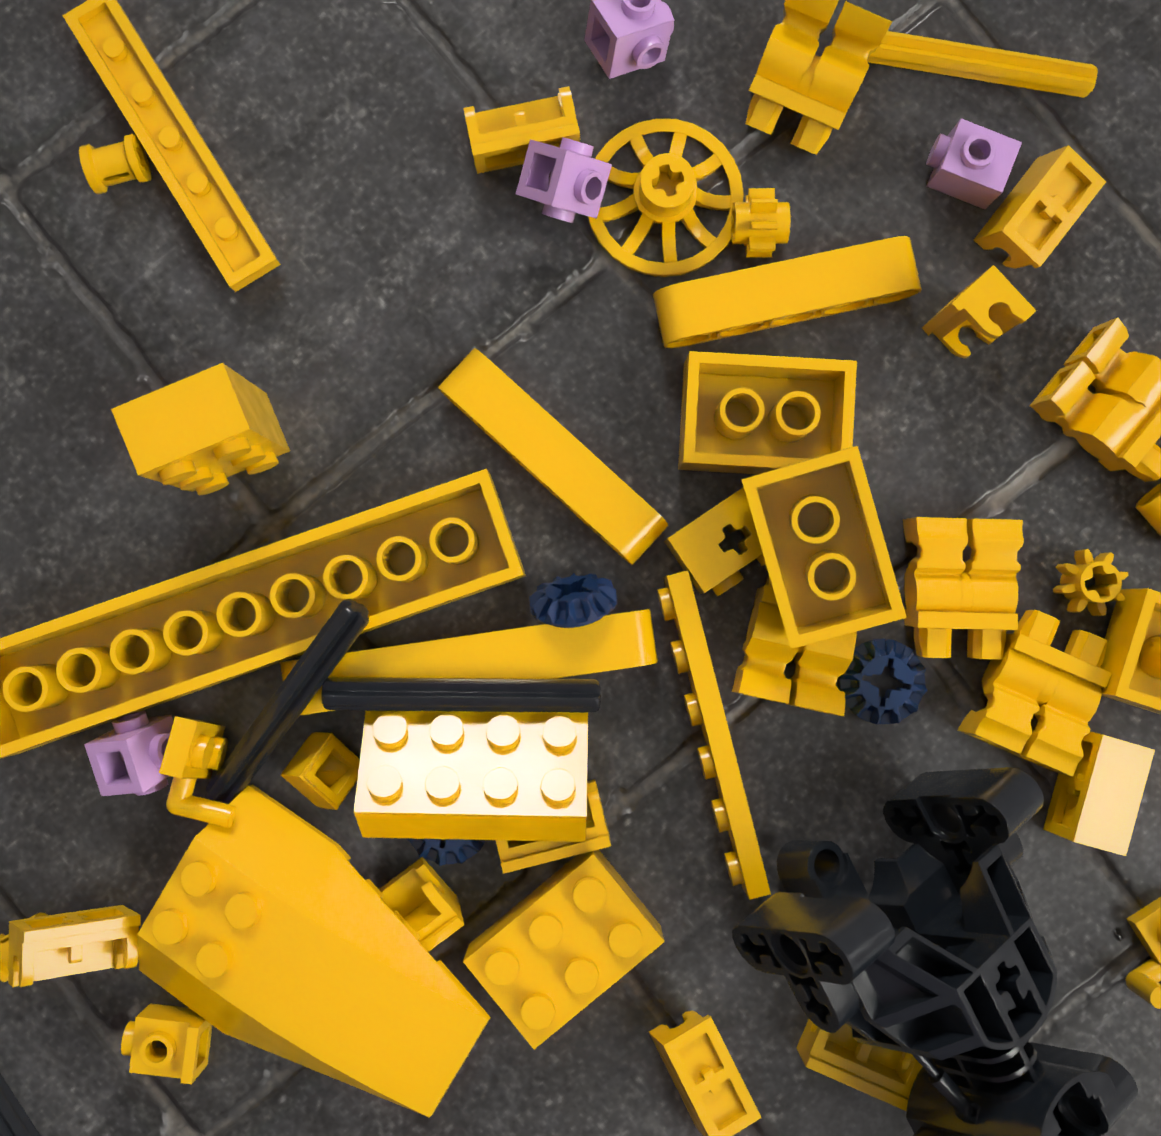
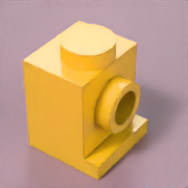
M150 1003L136 1016L135 1021L127 1023L123 1033L121 1054L131 1056L129 1073L180 1078L181 1083L192 1084L208 1065L212 1025L190 1008ZM156 1042H163L167 1049L156 1048Z

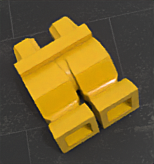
M785 0L782 23L775 25L749 89L754 95L749 104L745 124L772 135L783 107L791 109L803 115L791 144L817 155L829 138L832 129L839 130L868 71L869 64L867 60L870 54L875 52L880 46L893 21L845 1L832 31V41L829 46L825 47L822 56L816 55L819 47L818 40L820 35L827 29L839 0Z
M1117 317L1092 328L1063 365L1066 367L1060 368L1030 404V407L1043 420L1056 422L1061 426L1064 435L1076 438L1081 447L1094 457L1100 459L1098 462L1109 471L1126 469L1144 482L1156 481L1161 478V448L1155 444L1161 436V359L1157 356L1135 351L1125 353L1120 349L1129 337L1127 328ZM1090 384L1095 387L1096 394L1087 389Z
M931 517L903 519L906 542L913 543L918 548L917 556L910 561L904 577L907 608L905 609L907 618H904V625L914 627V642L917 656L924 658H951L952 629H968L967 657L997 660L1003 658L1006 630H1018V614L1015 613L1018 603L1016 574L1021 569V565L1017 562V552L1024 543L1023 520ZM968 545L971 548L970 559L964 563L963 550Z
M768 575L766 585L758 588L756 591L755 605L749 621L747 638L742 648L745 656L743 663L737 668L732 692L826 714L844 716L845 692L840 691L836 683L838 677L847 671L853 660L857 631L790 649L770 576ZM795 656V674L790 679H787L784 675L786 664L790 663Z
M1026 610L1018 623V630H1015L1013 634H1006L1003 658L1001 660L991 659L984 673L982 687L988 699L986 708L977 712L971 710L963 719L957 731L1005 750L1050 771L1073 777L1078 763L1083 758L1081 746L1083 737L1088 735L1091 730L1088 722L1098 708L1102 688L1107 687L1112 675L1111 672L1101 668L1108 640L1090 632L1073 630L1066 649L1062 652L1050 646L1060 621L1038 610ZM1034 714L1038 722L1035 730L1032 731L1030 722Z

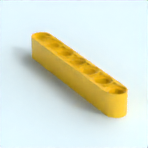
M650 609L605 615L600 620L581 627L560 628L549 624H541L347 652L329 677L556 679L658 663L651 611ZM299 659L280 662L283 681ZM322 686L300 715L335 711L324 708L321 699Z

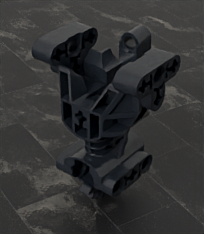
M1004 767L925 772L917 776L889 799L883 806V815L886 823L899 838L914 844L898 858H877L874 861V880L870 895L867 893L848 853H844L834 842L792 840L786 843L779 851L777 857V871L786 892L773 894L734 926L732 930L735 946L748 964L764 973L785 976L803 1012L820 1029L829 1033H835L846 1023L852 1028V1037L858 1043L910 1053L922 1065V1069L918 1073L910 1091L906 1110V1119L914 1132L913 1136H1101L1111 1129L1138 1095V1088L1131 1074L1120 1063L1110 1057L1029 1042V1039L1040 1029L1051 1009L1057 986V969L1044 936H1040L1035 926L1025 894L1012 869L1023 857L1024 850L1017 831L1039 812L1044 802L1042 791L1036 781L1018 768Z

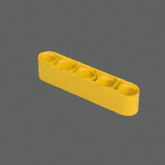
M898 236L669 285L655 291L653 298L664 347L679 348L895 302L916 295L922 289L910 237Z
M476 348L464 358L438 387L444 396L631 565L641 557L669 526L666 520Z

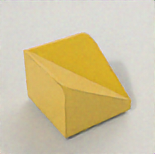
M314 732L306 739L281 773V776L315 806L337 810L357 782L360 759L332 733Z

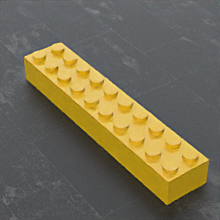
M487 469L472 473L0 638V759L23 753L114 721L119 717L143 711L304 654L339 604L346 599H352L358 604H363L369 611V623L361 632L362 634L525 577L526 574L490 473Z

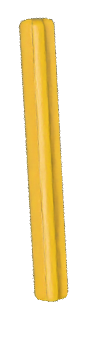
M887 31L880 46L875 52L870 54L867 60L869 63L1082 98L1087 97L1093 91L1098 74V69L1093 64Z

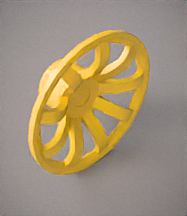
M652 119L638 122L610 139L595 159L608 163L620 148L630 142L632 150L643 169L641 172L629 173L611 167L608 182L633 189L634 193L614 205L601 207L597 219L588 216L590 227L599 244L613 259L625 267L644 275L659 277L679 276L698 270L713 261L727 247L731 240L733 203L743 202L744 198L740 172L734 158L724 144L707 130L693 123L678 119ZM655 132H674L669 153L653 157L642 135ZM687 136L699 141L714 154L704 162L691 167L688 161L682 157ZM723 166L729 181L731 195L723 196L704 192L697 187V182L708 177ZM695 205L711 210L729 211L726 223L717 238L697 218L693 210ZM639 210L642 215L631 235L621 247L609 234L603 222L616 220ZM681 220L691 235L705 249L693 257L677 261L675 222ZM654 222L661 224L664 263L648 261L634 255Z

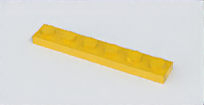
M87 0L62 15L230 288L237 292L281 265L118 0Z
M684 571L663 577L666 588L657 590L658 599L664 620L674 619L679 640L670 642L678 674L687 672L693 693L684 695V700L691 726L701 725L706 746L698 747L697 751L705 779L715 778L719 799L711 800V806L719 833L724 831L729 833L733 851L724 853L729 877L733 886L742 884V888L749 900L771 895L689 572Z

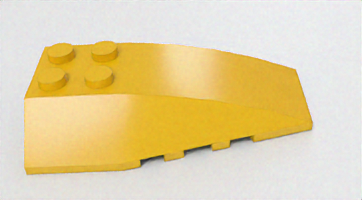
M253 784L248 785L229 803L236 806V814L231 827L227 828L209 823L194 837L137 934L139 971L222 1033L430 1118L491 1017L441 960L436 962L419 942L421 937L407 921L404 923L400 921L382 900L384 895L370 879L365 880L349 862L351 857L337 842Z

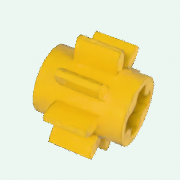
M749 188L745 202H734L732 206V244H744L746 246V258L772 257V251L776 250V244H787L789 240L791 222L789 202H778V199H775V188Z
M1089 549L1077 550L1074 555L1076 564L1064 563L1057 564L1056 569L1062 575L1060 585L1053 588V593H1063L1070 600L1067 606V611L1081 612L1087 606L1092 616L1106 615L1107 610L1105 602H1120L1126 599L1120 593L1122 580L1129 575L1128 572H1119L1111 564L1114 558V554L1111 552L1100 553L1093 560V555ZM1094 576L1095 585L1090 586L1087 590L1085 580H1089Z

